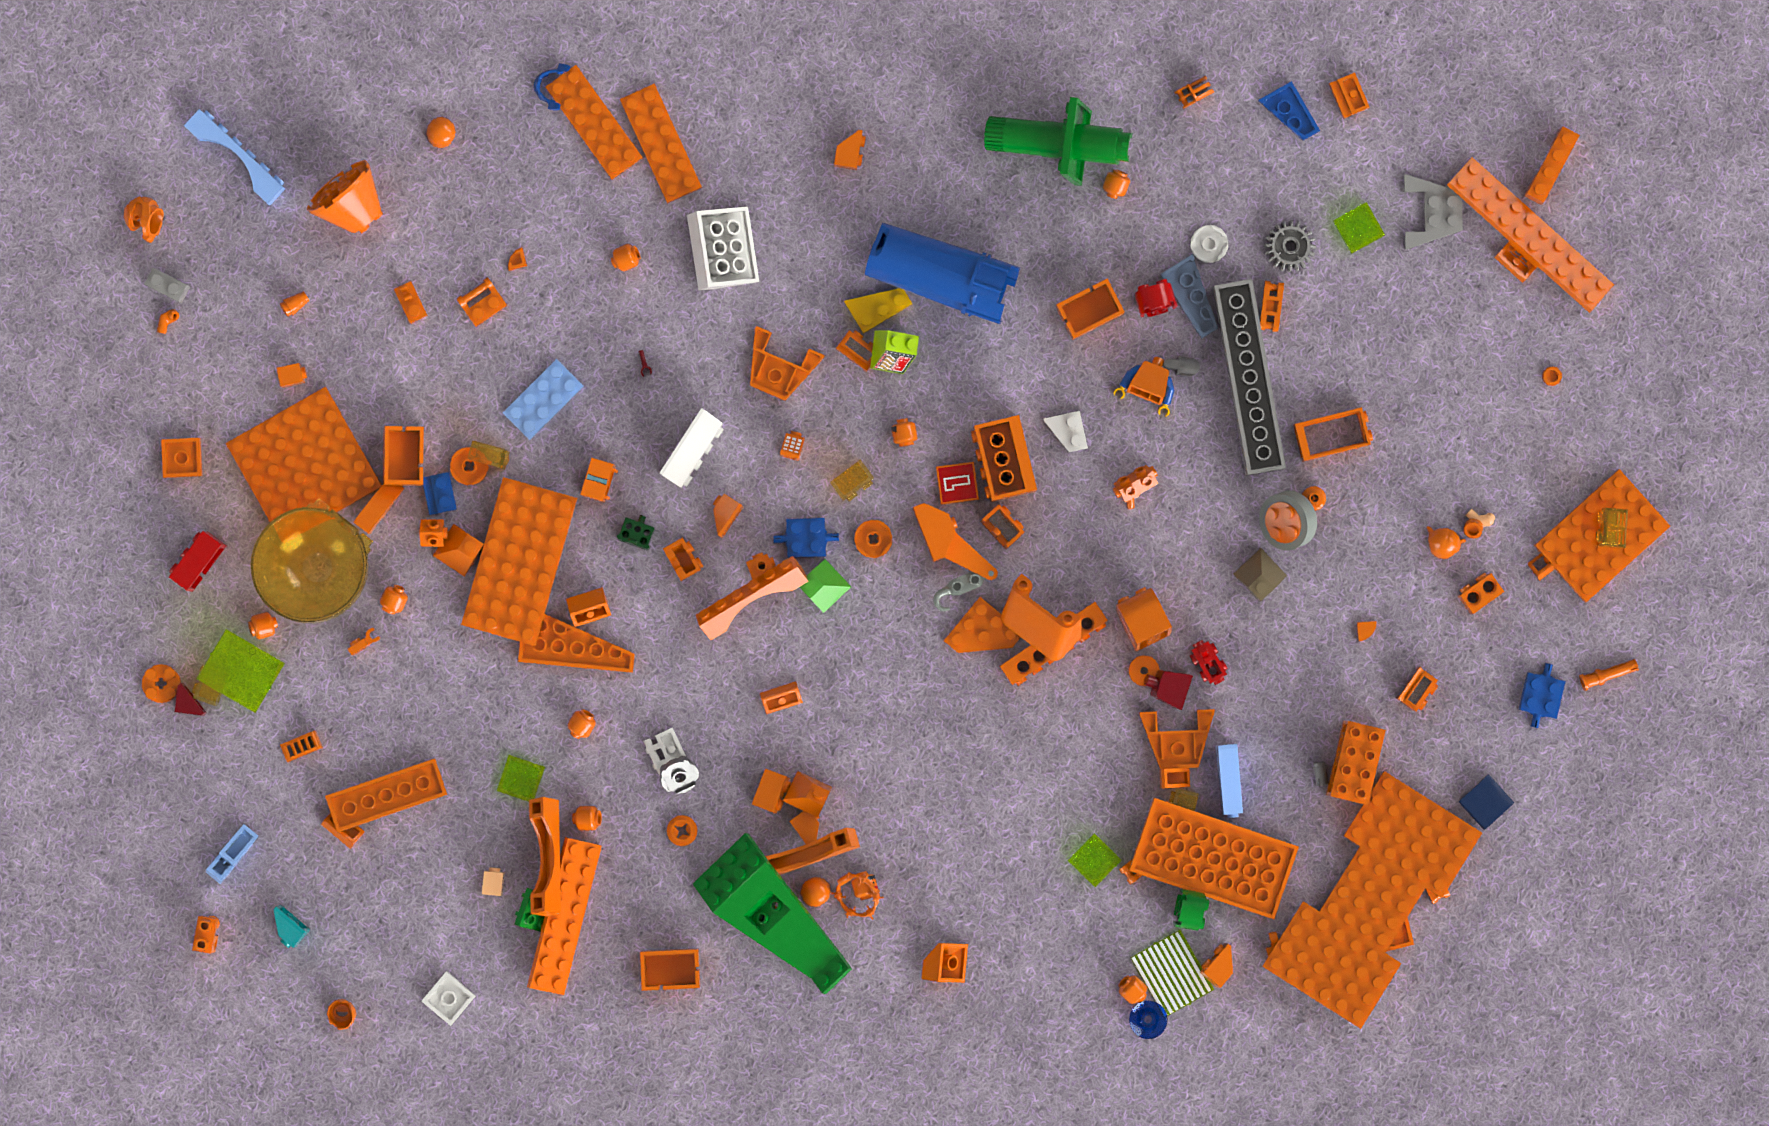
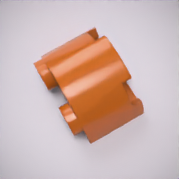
M683 537L663 548L680 581L699 572L704 567L699 557L694 558L692 552L695 550L690 541L685 542Z

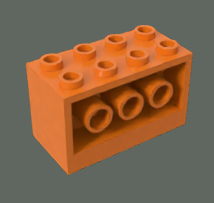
M1016 415L974 425L971 437L973 443H977L978 449L975 451L977 461H981L983 468H980L982 480H986L987 487L984 488L986 498H990L991 502L1036 492L1037 487L1020 416ZM995 436L1002 440L998 446L992 443ZM999 455L1006 457L1004 464L996 461ZM1003 474L1011 477L1008 483L1001 480Z
M1343 721L1326 791L1327 796L1364 805L1369 804L1386 732L1385 729Z

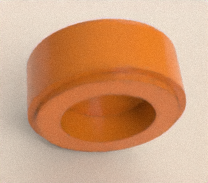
M1548 367L1543 371L1542 379L1545 384L1554 386L1561 381L1562 373L1557 367Z
M1478 519L1467 520L1463 528L1464 534L1473 539L1480 537L1483 532L1482 522Z

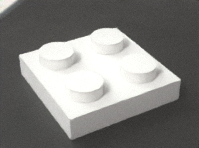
M446 971L423 998L422 1002L451 1026L476 995Z

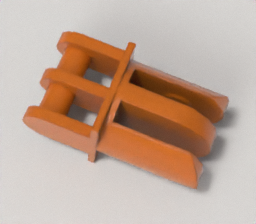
M1206 76L1174 92L1179 96L1180 99L1178 100L1182 102L1183 109L1214 93V90L1210 89L1196 96V94L1211 86L1209 82L1194 90L1192 89L1207 80ZM1187 89L1189 94L1184 95L1182 91ZM1191 96L1193 101L1188 103L1186 98Z

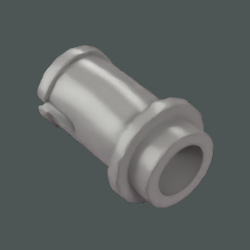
M1325 762L1313 763L1314 767L1312 769L1315 772L1316 786L1328 785L1327 765H1325Z

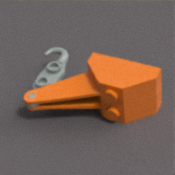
M925 503L913 507L933 562L946 558L972 571L952 579L944 588L935 593L933 598L935 607L940 611H949V607L940 605L939 600L945 595H961L979 588L984 580L996 579L998 571L956 533L955 529L958 526L954 517L950 518L948 513Z

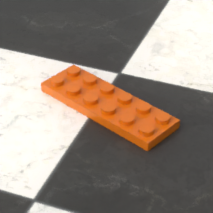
M577 65L545 86L553 99L560 103V109L612 180L643 158Z
M655 83L621 98L620 101L667 204L701 189L702 186Z
M434 758L326 795L325 798L336 831L339 833L448 794L436 759Z

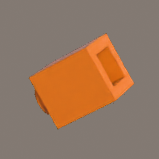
M300 363L276 368L280 387L284 388L305 383L304 378H307L306 368L302 367Z

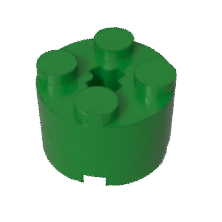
M1180 889L1182 895L1178 894L1174 915L1177 916V921H1173L1174 927L1195 931L1203 929L1205 925V918H1203L1204 910H1208L1209 899H1206L1205 893Z

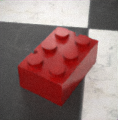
M206 531L198 532L192 539L194 543L190 549L187 547L180 556L182 557L181 561L178 564L175 563L169 571L171 573L169 578L186 591L193 592L203 579L200 576L201 572L206 575L227 547L226 544Z

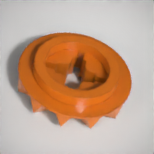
M676 816L667 826V836L675 845H689L697 836V825L688 816ZM687 823L686 831L690 835L682 834L677 838L679 831L675 825L683 827Z

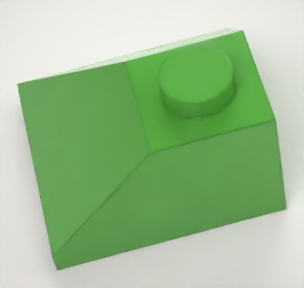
M826 559L807 575L808 582L800 586L801 590L823 613L851 588L848 582Z

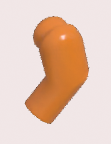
M171 309L161 314L157 332L166 334L168 324L178 320L179 313Z

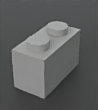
M152 268L144 285L181 304L190 289V286L155 268Z

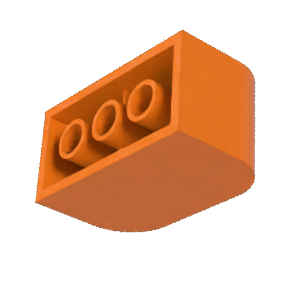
M1141 588L1135 592V596L1131 598L1125 596L1119 599L1116 605L1117 615L1136 652L1171 634L1172 626L1152 588Z

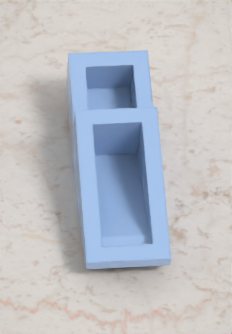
M243 824L209 865L206 873L221 884L259 836Z

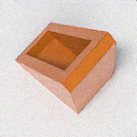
M1189 768L1159 769L1160 788L1190 787Z

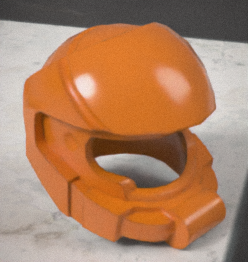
M139 196L130 201L124 208V220L130 231H135L142 227V238L148 243H152L154 238L159 235L164 212L152 198Z

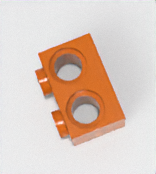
M1484 572L1475 579L1477 581L1472 586L1467 584L1460 589L1461 594L1458 597L1470 614L1476 613L1505 592L1492 573L1486 575ZM1486 581L1492 584L1490 592H1486L1483 589V584ZM1471 592L1477 597L1475 603H1470L1467 599L1468 594Z

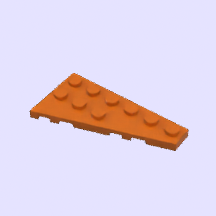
M546 614L543 618L536 646L520 642L518 662L630 673H633L635 653Z

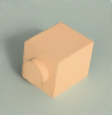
M489 867V871H484L482 894L503 895L505 872H500L501 868Z

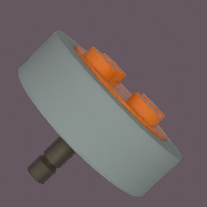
M1283 491L1269 497L1263 503L1259 513V524L1264 537L1272 546L1280 550L1289 551L1299 548L1312 540L1317 529V517L1312 504L1305 496L1295 491Z

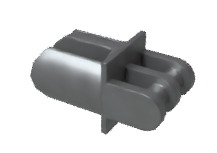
M1179 355L1178 360L1166 359L1163 367L1176 371V376H1194L1200 369V363L1195 358Z

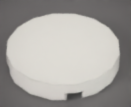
M1206 225L1194 232L1190 247L1193 255L1198 260L1204 263H1214L1225 256L1228 250V238L1221 228L1215 225Z

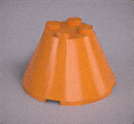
M366 160L352 164L351 170L345 174L341 171L327 182L310 200L313 204L311 207L307 206L309 213L351 233L358 231L363 233L370 227L369 223L379 219L383 213L371 168ZM341 176L338 179L339 182H337L336 180L331 182L334 178Z

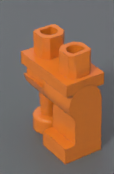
M198 916L192 947L193 951L210 954L216 952L218 935H215L220 925V921L216 916Z

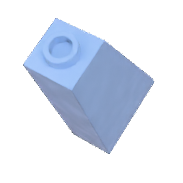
M1237 744L1217 745L1215 750L1222 814L1227 815V818L1239 817L1238 813H1243L1238 746Z

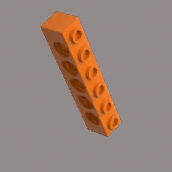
M1093 602L1076 614L1081 618V621L1084 618H1089L1092 622L1089 629H1084L1081 626V638L1079 641L1082 643L1090 638L1089 633L1093 630L1099 632L1106 627L1105 622L1108 620L1096 602ZM1030 645L999 667L1012 685L1016 683L1019 686L1027 680V675L1030 673L1033 675L1043 670L1041 667L1043 664L1048 662L1050 665L1054 661L1045 655L1042 661H1036L1033 654L1037 649ZM1020 661L1027 662L1028 670L1026 672L1018 670L1017 665Z

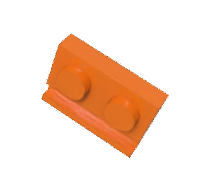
M1355 73L1329 83L1343 119L1370 108Z

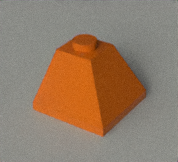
M723 494V496L718 495L713 503L715 506L713 511L717 535L720 538L724 537L743 509V505L726 494Z
M453 524L448 532V539L444 540V547H438L433 556L465 577L481 553L484 543Z
M797 771L783 801L818 817L832 787Z
M938 943L923 960L921 979L935 982L965 983L968 944Z

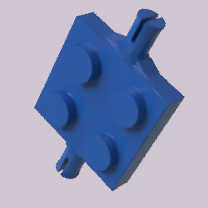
M825 518L786 519L787 529L785 535H773L774 543L786 544L788 558L794 556V558L826 557L827 541H839V533L827 534Z
M1545 663L1543 674L1527 672L1518 710L1526 711L1533 715L1531 727L1539 728L1541 717L1557 719L1566 681L1550 676L1552 664Z

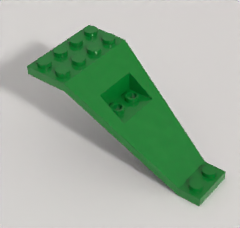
M744 833L693 883V886L715 915L811 978L822 994H827L852 970L837 947L774 869L748 833Z

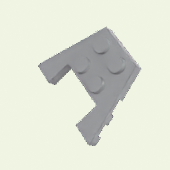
M1404 175V192H1424L1425 232H1405V250L1463 230L1462 198L1451 188L1410 175Z

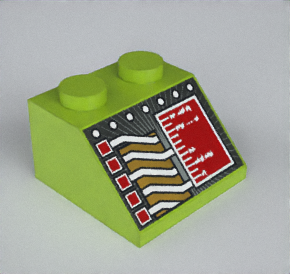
M875 330L870 369L904 374L917 355L919 336L889 330Z

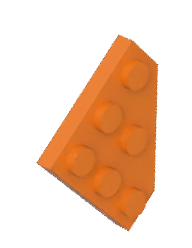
M979 597L945 638L944 642L957 653L1013 648L1021 637L1002 623L1001 613L983 598Z

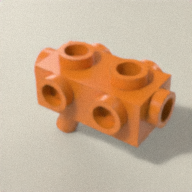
M1145 465L1138 467L1131 474L1122 476L1117 482L1113 483L1114 488L1112 490L1117 498L1121 497L1125 503L1127 502V509H1134V498L1139 497L1141 493L1157 485L1156 476L1158 474L1153 466L1148 467Z

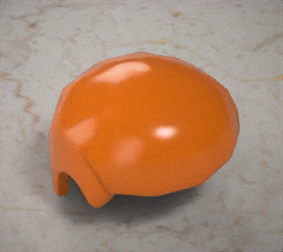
M445 117L434 118L429 123L426 131L428 142L437 148L449 146L456 133L454 124Z
M812 877L804 882L800 895L806 905L818 907L828 901L831 888L824 878Z
M345 999L333 1001L327 1010L329 1023L337 1027L338 1030L347 1029L354 1023L356 1018L354 1005ZM337 1012H348L345 1016L337 1014Z

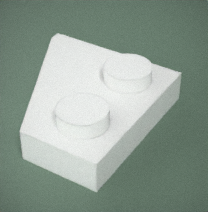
M1080 411L1043 419L1044 423L1068 452L1088 449Z

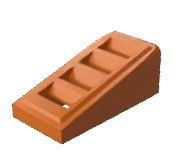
M316 730L280 744L287 762L323 748ZM308 737H311L315 747L311 748ZM303 739L308 749L306 751L304 750L303 745L301 743V740ZM296 742H297V744H298V746H299V749H300V751H301V753H299V754L297 753V750H296L295 745H294V743H296ZM287 746H291L294 756H290Z

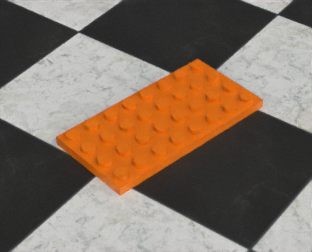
M503 477L461 625L536 646L578 498Z
M1153 797L1129 871L1182 889L1205 893L1206 897L1275 919L1299 846Z

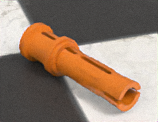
M1632 659L1604 670L1596 669L1593 673L1581 674L1579 679L1583 690L1587 691L1590 687L1602 686L1605 684V681L1638 671L1639 668L1636 660Z

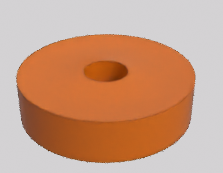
M1143 655L1133 659L1129 665L1131 680L1140 686H1146L1144 685V679L1147 674L1143 675L1140 672L1142 667L1147 668V674L1155 677L1159 670V665L1155 659Z

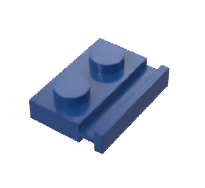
M449 472L423 477V487L429 515L457 510Z

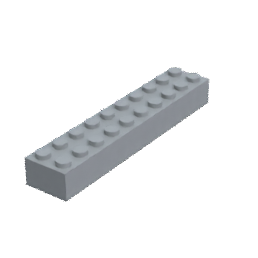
M1249 279L1215 285L1213 287V294L1246 476L1283 470L1286 466L1253 281Z

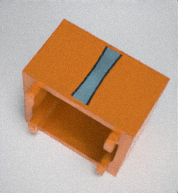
M591 458L580 495L604 503L606 499L610 500L607 494L613 474L618 473V470L615 469L616 466Z

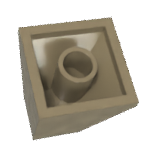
M1262 548L1233 573L1259 602L1270 594L1287 576Z

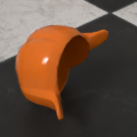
M1427 526L1430 551L1439 559L1452 557L1460 550L1461 544L1466 542V539L1460 540L1458 534L1451 529L1439 528L1433 530Z

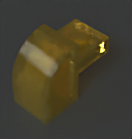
M472 440L467 459L505 470L509 462L510 452Z

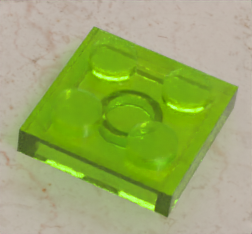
M1367 202L1333 220L1335 227L1351 254L1385 236Z
M508 755L497 791L527 802L535 799L545 766Z
M1093 833L1067 861L1096 887L1122 860Z

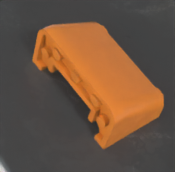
M1021 573L1014 581L1001 615L1002 623L1052 661H1058L1081 638V618L1072 611H1063L1057 618L1029 597L1032 591V582Z

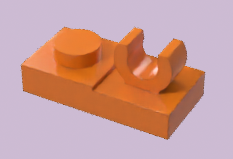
M411 281L394 289L410 324L428 316Z

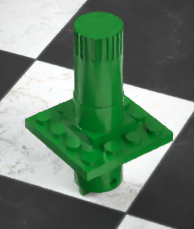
M1070 97V101L1066 103V114L1068 116L1063 122L989 116L985 127L984 146L988 151L1059 159L1058 171H1060V174L1073 185L1082 186L1085 161L1116 165L1120 161L1129 162L1128 147L1133 133L1123 132L1122 128L1090 125L1092 110L1079 98Z

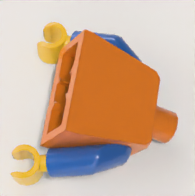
M1153 357L1151 363L1144 361L1142 365H1136L1128 370L1120 382V388L1115 389L1114 396L1118 390H1121L1123 396L1120 399H1123L1126 395L1125 389H1127L1128 393L1155 404L1161 405L1163 403L1158 408V414L1160 415L1162 408H1166L1167 417L1170 414L1168 405L1171 404L1174 386L1172 379L1169 377V370L1162 367L1164 360L1160 357Z

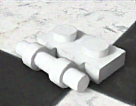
M673 728L655 735L658 743L654 745L650 738L643 741L646 746L645 751L650 755L653 761L652 766L654 770H657L659 776L662 765L672 759L686 756ZM661 748L665 759L660 760L656 752L657 749Z

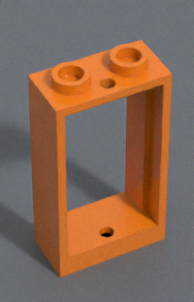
M1361 407L1294 424L1293 427L1302 462L1371 445L1370 441H1373L1371 430H1367L1366 422H1368V416L1366 411H1363ZM1357 415L1363 442L1310 455L1304 427Z

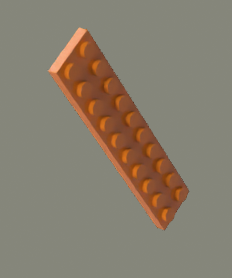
M1473 157L1447 184L1589 313L1614 286L1607 277Z

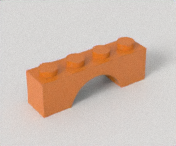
M1564 126L1559 129L1546 158L1524 195L1525 197L1540 205L1545 202L1578 140L1579 134Z

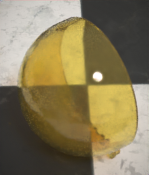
M320 498L314 504L310 502L307 507L287 511L272 520L259 535L251 556L253 584L263 602L278 615L304 624H315L332 620L346 612L357 601L367 581L369 568L368 554L371 552L369 547L373 543V540L364 533L359 535L360 530L335 510L328 511L330 506Z

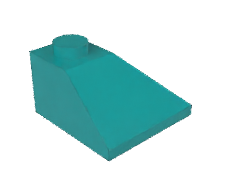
M282 905L276 906L273 910L278 936L282 938L280 941L288 948L290 946L295 948L310 929Z

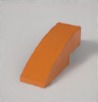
M382 485L353 523L368 534H371L405 488L401 485Z

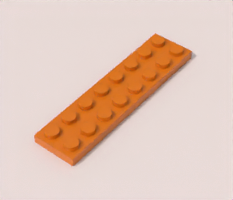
M568 837L564 838L560 854L561 914L544 917L527 984L528 988L564 995L602 845Z

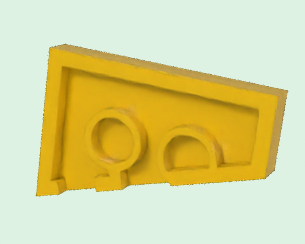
M900 288L844 301L863 334L912 305L906 292Z

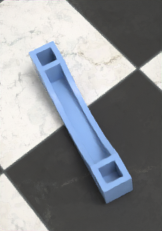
M199 109L184 126L200 141L217 143L236 153L249 171L253 191L268 205H271L285 190L282 186L284 182L277 175L272 177L268 173L270 169L263 162L259 165L254 160L256 156L249 149L245 152L240 147L242 143L235 136L231 139L226 134L228 130L221 123L217 126L212 121L214 117L207 110L203 113Z

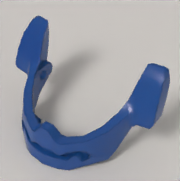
M559 63L557 69L542 72L534 81V91L540 100L548 103L549 110H560V103L547 99L541 93L542 79L547 77L549 73L563 74V72H568L570 65Z

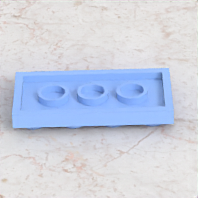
M556 359L503 414L531 440L584 386Z

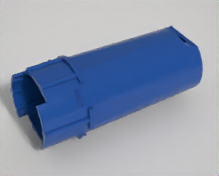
M882 223L867 261L865 276L960 310L964 315L968 313L969 317L974 315L1001 324V316L1005 306L1001 302L1007 285L1015 287L1020 267L992 258L991 254L987 256V253L984 252L980 254Z

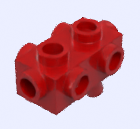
M1200 640L1193 644L1194 649L1190 650L1192 653L1190 658L1194 665L1198 664L1202 671L1199 674L1204 682L1208 681L1209 684L1214 683L1215 685L1224 681L1228 668L1223 659L1219 661L1216 655L1218 650L1214 643L1210 644L1209 641L1204 643L1203 640ZM1211 667L1216 668V674L1212 675L1209 672Z

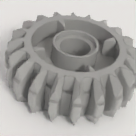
M1292 220L1289 221L1288 226L1285 221H1282V228L1278 224L1274 226L1277 232L1272 229L1269 231L1273 237L1266 236L1265 240L1270 243L1264 244V247L1270 248V250L1266 251L1265 255L1272 254L1268 261L1272 262L1275 259L1276 262L1273 266L1276 268L1278 264H1281L1280 271H1283L1285 266H1288L1287 271L1291 272L1292 266H1294V270L1297 272L1299 271V264L1302 268H1305L1306 264L1304 261L1307 263L1312 261L1308 256H1315V253L1310 251V249H1316V245H1310L1311 242L1315 241V238H1308L1312 231L1305 233L1306 225L1300 229V222H1297L1294 227ZM1286 242H1293L1295 250L1288 251L1285 247Z

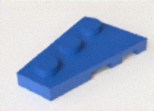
M1292 81L1258 100L1302 141L1320 132L1319 127Z

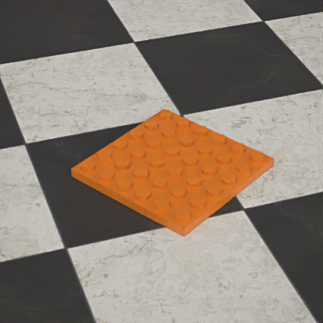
M327 387L320 389L226 443L281 543L288 541L382 486Z

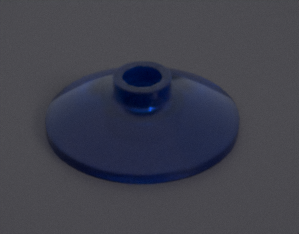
M1150 1000L1136 1004L1129 1015V1024L1132 1031L1143 1039H1153L1160 1036L1166 1029L1168 1022L1165 1009L1159 1003ZM1146 1016H1150L1152 1018L1150 1023H1146L1144 1021V1018Z

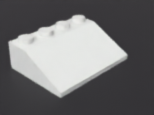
M748 207L696 211L687 215L698 291L759 282Z
M701 408L660 471V474L680 488L683 486L687 487L693 478L690 476L694 469L697 471L703 463L701 460L704 453L708 455L714 446L711 442L715 437L719 438L724 430L722 428L723 423Z

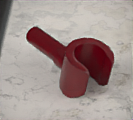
M640 350L639 355L642 362L641 375L644 377V368H648L651 375L652 369L646 362L644 351Z

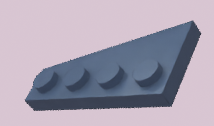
M1193 254L1160 274L1162 279H1167L1168 283H1171L1176 301L1201 339L1218 329Z

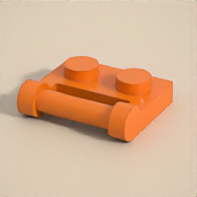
M488 277L463 297L459 296L457 298V301L475 327L507 306ZM489 288L491 293L469 308L467 303Z

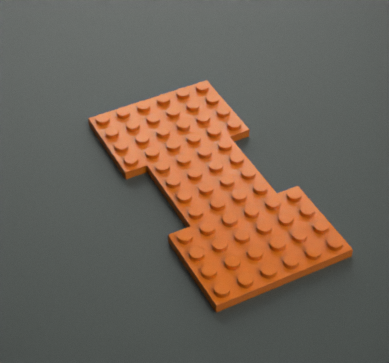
M1384 771L1371 791L1369 804L1362 805L1344 834L1345 838L1359 846L1355 855L1320 911L1302 901L1262 967L1361 1029L1402 964L1386 954L1387 949L1425 888L1443 898L1482 835V832Z

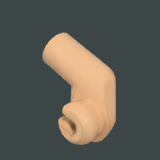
M1470 509L1465 515L1468 519L1480 520L1483 527L1492 525L1495 520V516L1492 513L1478 515L1473 509Z

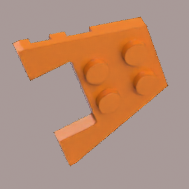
M756 326L750 386L786 401L824 359L825 355L808 349L801 367L765 352L772 332Z
M1214 709L1197 710V730L1158 732L1157 711L1139 712L1160 769L1199 768L1214 716Z

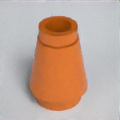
M303 291L283 299L280 306L287 317L293 316L309 302V299Z

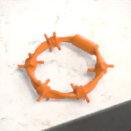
M849 872L837 880L836 892H831V894H835L834 897L840 902L844 911L847 912L845 914L847 915L846 918L848 916H868L873 920L872 915H874L879 899H884V897H880V890L877 891L873 883L868 879V873L856 875ZM855 877L860 879L859 884L866 883L873 890V893H869V895H873L872 901L874 906L869 908L866 905L868 909L864 913H857L855 906L852 909L842 902V898H846V896H842L841 886Z

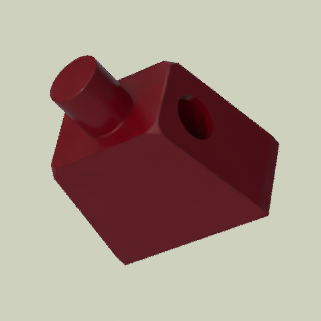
M1158 670L1156 677L1149 674L1146 675L1144 685L1152 687L1150 696L1172 708L1182 710L1193 675Z

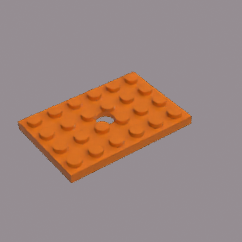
M1618 469L1540 539L1534 547L1553 565V568L1586 603L1661 536L1670 525L1624 473ZM1600 528L1608 530L1610 538L1606 543H1600L1596 539V532Z

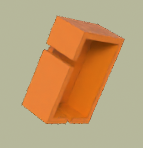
M1108 278L1091 287L1093 292L1090 293V289L1087 288L1056 304L1055 307L1062 321L1067 320L1065 327L1072 340L1124 315L1125 311Z
M384 426L383 485L422 486L423 467L418 468V465L423 464L424 427L406 426L405 432H401L402 426Z
M699 948L640 951L642 991L659 990L660 985H663V990L701 987L700 969H696V967L700 966Z

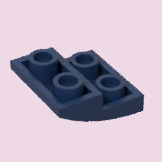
M1489 774L1458 801L1483 830L1487 829L1514 804V801Z

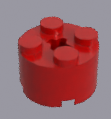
M1167 279L1159 280L1156 282V285L1149 286V284L1141 285L1134 294L1140 316L1143 318L1145 314H1147V317H1152L1168 312L1167 308L1171 306L1173 309L1178 306L1172 285L1168 283Z

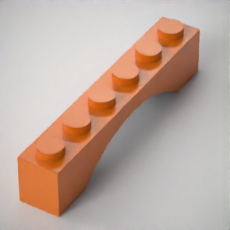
M791 556L739 589L734 590L726 597L701 610L695 615L699 627L710 640H713L727 631L734 617L746 605L771 593L793 591L808 582L807 576L794 556Z
M540 797L529 800V819L538 838L541 858L538 880L530 895L531 914L547 917L561 914L559 800Z
M846 827L803 846L765 857L778 874L781 875L859 848L860 845L856 830Z

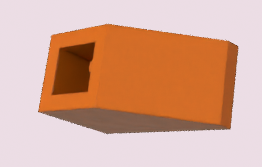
M863 130L856 131L837 145L834 167L857 170V166H861L863 155L859 154L860 147H864L866 136L862 135Z
M1228 943L1218 945L1213 952L1215 955L1211 959L1208 958L1201 965L1203 969L1200 973L1216 988H1221L1233 974L1231 945Z

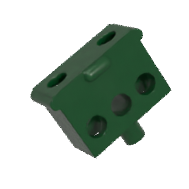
M643 515L639 516L638 521L626 517L620 534L617 535V539L647 551L650 549L649 544L655 527L644 524L646 517ZM631 524L632 527L630 529H627L626 525ZM639 527L641 528V531L636 532L635 528ZM649 531L650 534L646 536L644 532Z

